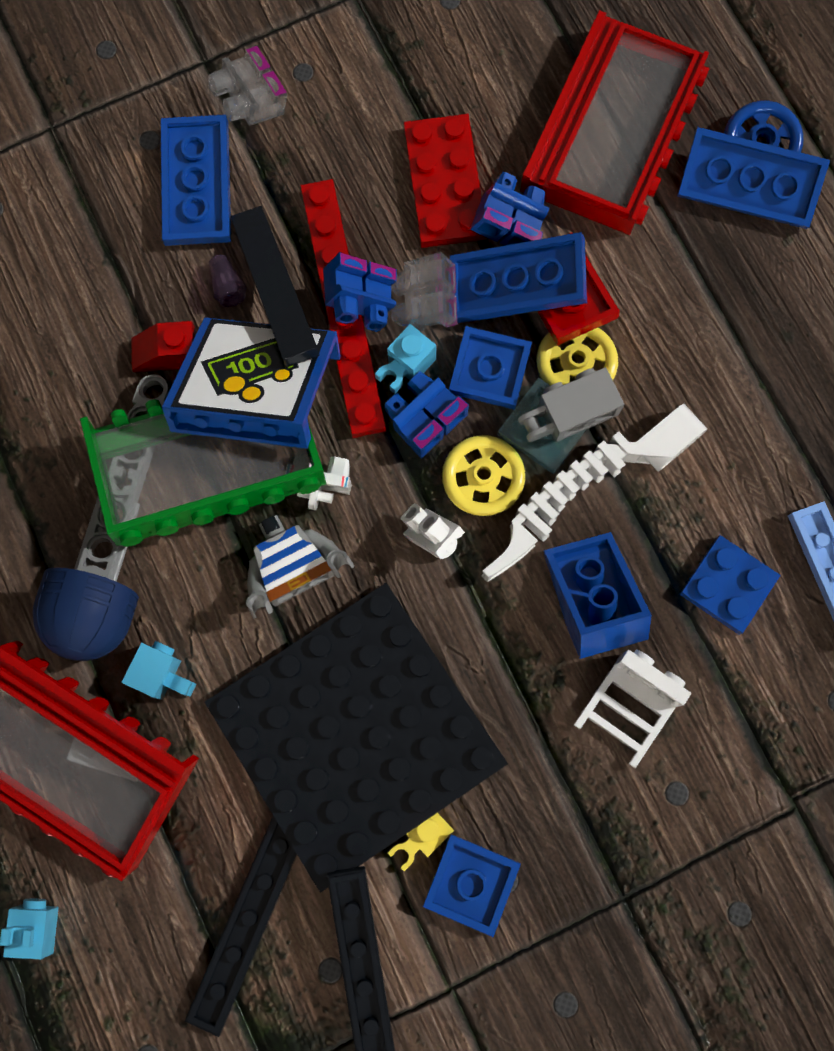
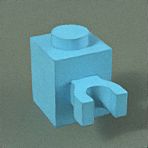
M409 324L387 348L389 364L380 367L375 373V378L381 382L386 375L395 376L396 380L390 385V391L396 394L402 387L404 377L411 380L418 372L424 373L436 360V344L413 325Z
M157 641L154 642L152 647L141 642L121 682L160 700H163L168 688L191 697L196 687V683L176 675L181 660L172 656L175 649Z
M30 898L23 899L22 905L10 908L8 911L7 927L1 930L0 946H4L3 957L41 960L53 954L59 907L46 906V899Z

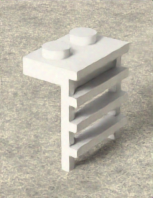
M637 649L634 653L627 650L620 654L616 663L607 673L605 679L574 723V726L581 729L588 718L631 748L636 753L628 764L634 768L637 767L674 709L684 706L692 694L684 688L686 684L684 680L670 671H666L663 674L652 666L655 661L651 657ZM613 683L660 717L654 726H651L608 696L605 692L610 684ZM599 701L648 734L641 745L593 712Z

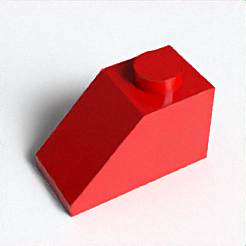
M193 322L156 323L132 337V371L180 369L197 334V329Z

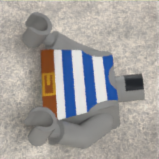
M277 515L269 517L259 524L266 541L253 548L255 556L249 561L247 579L249 597L246 600V605L254 619L257 618L255 615L256 611L261 607H266L268 614H271L273 609L270 602L276 607L334 576L337 578L342 577L338 569L344 564H349L353 568L354 564L346 552L340 550L332 540L312 529L303 531L299 525L285 530Z

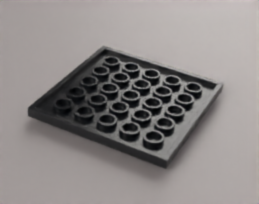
M384 583L204 702L320 893L329 888L328 872L361 866L508 765L387 583Z

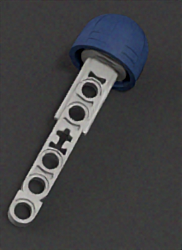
M148 375L140 380L132 400L134 406L128 413L129 419L148 414L145 404L154 399L147 398L145 394L147 389L152 386H161L163 388L162 394L155 398L160 401L161 406L163 405L170 388L162 376ZM156 446L144 449L143 455L134 461L126 459V455L113 458L109 477L117 509L123 511L121 523L137 518L141 506L138 504ZM125 467L129 469L128 479L132 485L125 486L123 491H120L117 484H124L127 472L124 469ZM97 497L74 569H46L33 605V623L41 641L56 655L74 661L98 659L117 648L129 631L139 599L136 592L117 582L127 547L122 545L116 546L107 534L99 497ZM102 542L112 543L113 549L110 555L105 558L95 557L94 550L98 544Z

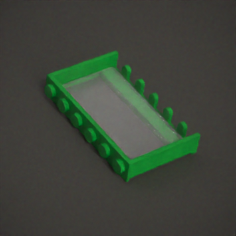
M156 399L146 402L148 414L129 419L124 410H114L111 412L114 424L94 429L87 416L80 418L107 534L116 546H134L141 543L144 538L155 535H171L176 533L179 528L188 525H205L212 522L215 517L225 514H242L252 506L262 503L276 504L284 500L286 496L296 493H313L320 486L327 485L311 429V440L308 449L170 432L160 401Z

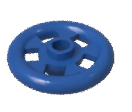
M755 101L741 107L731 116L724 130V134L756 142L758 137H763L767 140L768 145L776 147L780 144V138L790 140L788 150L800 153L803 147V130L798 118L789 108L774 101ZM770 115L782 122L778 130L773 125L766 123ZM752 117L757 125L747 132L741 125L748 118Z

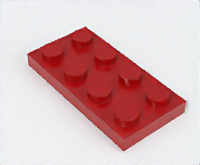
M469 114L404 122L421 248L487 240V237L470 230L482 196Z

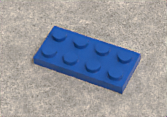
M226 115L161 118L162 241L165 246L231 242L229 126Z
M697 127L677 196L808 229L810 228L830 160Z
M582 232L450 255V267L455 265L456 293L450 294V298L457 297L458 323L587 303L585 237ZM450 273V288H451V286H452V275H451V273ZM450 304V319L452 320L454 310Z

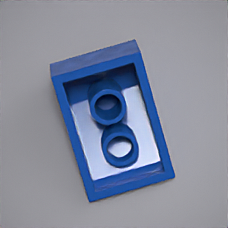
M611 532L544 550L546 563L567 630L580 659L649 639L652 615Z

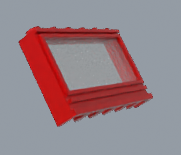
M599 10L523 173L520 192L524 193V190L529 186H536L545 191V202L630 235L634 225L638 224L641 226L647 214L649 206L644 204L647 195L654 198L662 179L656 176L659 168L666 170L674 152V150L669 148L671 141H679L686 122L681 121L683 113L690 115L698 97L697 94L693 93L695 86L702 88L710 69L704 66L709 52L704 51V53L607 17V13Z
M16 640L0 645V801L8 805L13 813L26 817L38 825L40 830L46 835L56 837L68 845L74 854L86 857L98 865L107 876L117 878L122 882L139 866L199 758L193 754L181 762L167 753L171 745L168 739L157 737L150 742L135 732L140 725L137 719L126 717L118 721L104 712L109 706V702L106 699L95 697L87 701L74 691H76L79 685L77 680L71 677H65L58 681L44 673L49 665L46 660L36 657L26 661L18 656L23 646V643Z

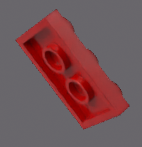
M587 256V303L537 311L557 346L619 318L620 310Z

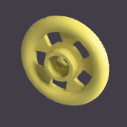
M596 328L571 339L573 344L568 345L564 350H561L556 345L550 333H547L541 341L537 351L536 362L540 377L547 387L558 382H562L563 385L570 383V376L576 377L579 373L593 368L595 360L604 362V368H607L612 380H614L618 369V354L613 341L602 329ZM586 337L598 344L595 351L582 344ZM580 355L583 357L584 362L575 363L572 360V356ZM559 358L564 371L554 373L550 361Z
M478 435L461 441L449 452L443 465L442 482L447 496L459 509L476 516H492L504 512L518 500L525 485V468L520 455L509 443L494 436ZM478 450L482 458L476 459L469 464L465 455L471 451ZM496 452L507 460L502 468H499L498 464L490 459ZM482 469L488 470L491 476L486 480H482L477 475L478 471ZM467 472L466 479L469 485L458 487L456 473ZM502 476L511 480L510 486L505 493L496 489ZM474 491L480 493L488 492V502L473 501Z

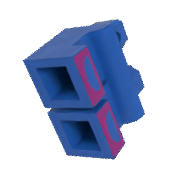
M502 172L496 178L493 185L483 194L470 230L496 242L501 239L500 244L504 246L542 239L543 232L540 230L542 222L549 211V207L544 205L545 191L536 186H529L522 195L514 191L517 183L516 177L507 172Z
M339 252L323 268L325 306L334 308L336 322L344 324L353 323L358 319L359 314L364 316V326L367 330L380 331L387 325L388 312L396 306V301L391 299V286L397 281V269L371 261L367 264V260Z
M420 371L407 384L408 389L416 398L408 404L397 393L384 404V407L389 417L393 420L394 430L422 459L443 439L444 434L447 435L468 415L469 404L460 396L456 397L451 393L439 377L433 381Z

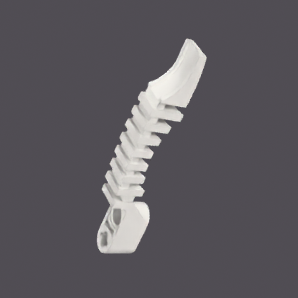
M683 403L637 442H628L620 432H617L611 438L609 444L602 441L596 447L594 453L589 450L583 456L580 463L575 460L569 466L566 473L562 470L556 476L553 484L548 481L543 486L540 495L537 492L532 495L528 506L523 503L518 508L516 517L511 521V539L508 548L482 571L483 574L481 576L487 582L494 579L516 564L536 546L535 543L538 540L523 525L527 526L544 542L552 531L549 526L556 521V517L565 508V503L569 500L571 501L579 489L584 491L588 488L589 482L592 479L599 483L604 479V474L608 471L615 478L621 473L620 469L626 465L624 462L651 464L659 472L707 431V428Z

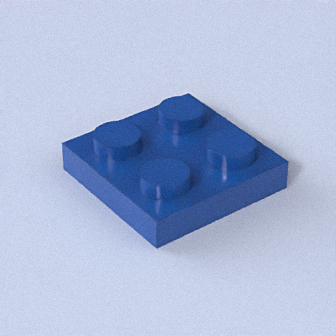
M465 326L449 391L456 396L515 410L532 342Z
M719 535L679 595L740 635L743 634L781 575Z
M450 834L423 907L494 937L521 863Z

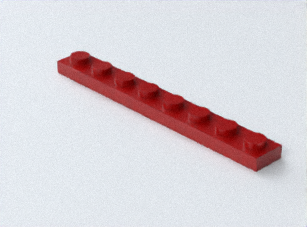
M333 179L300 185L324 302L323 268L339 252L349 255ZM325 306L330 331H337L341 357L340 360L336 361L352 438L386 432L362 315L358 314V319L353 323L344 324L336 322L333 307Z

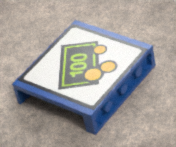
M204 317L162 405L170 432L308 449L311 434L307 417L329 359L340 360L341 357L337 331L310 328L320 356L286 367L270 324Z

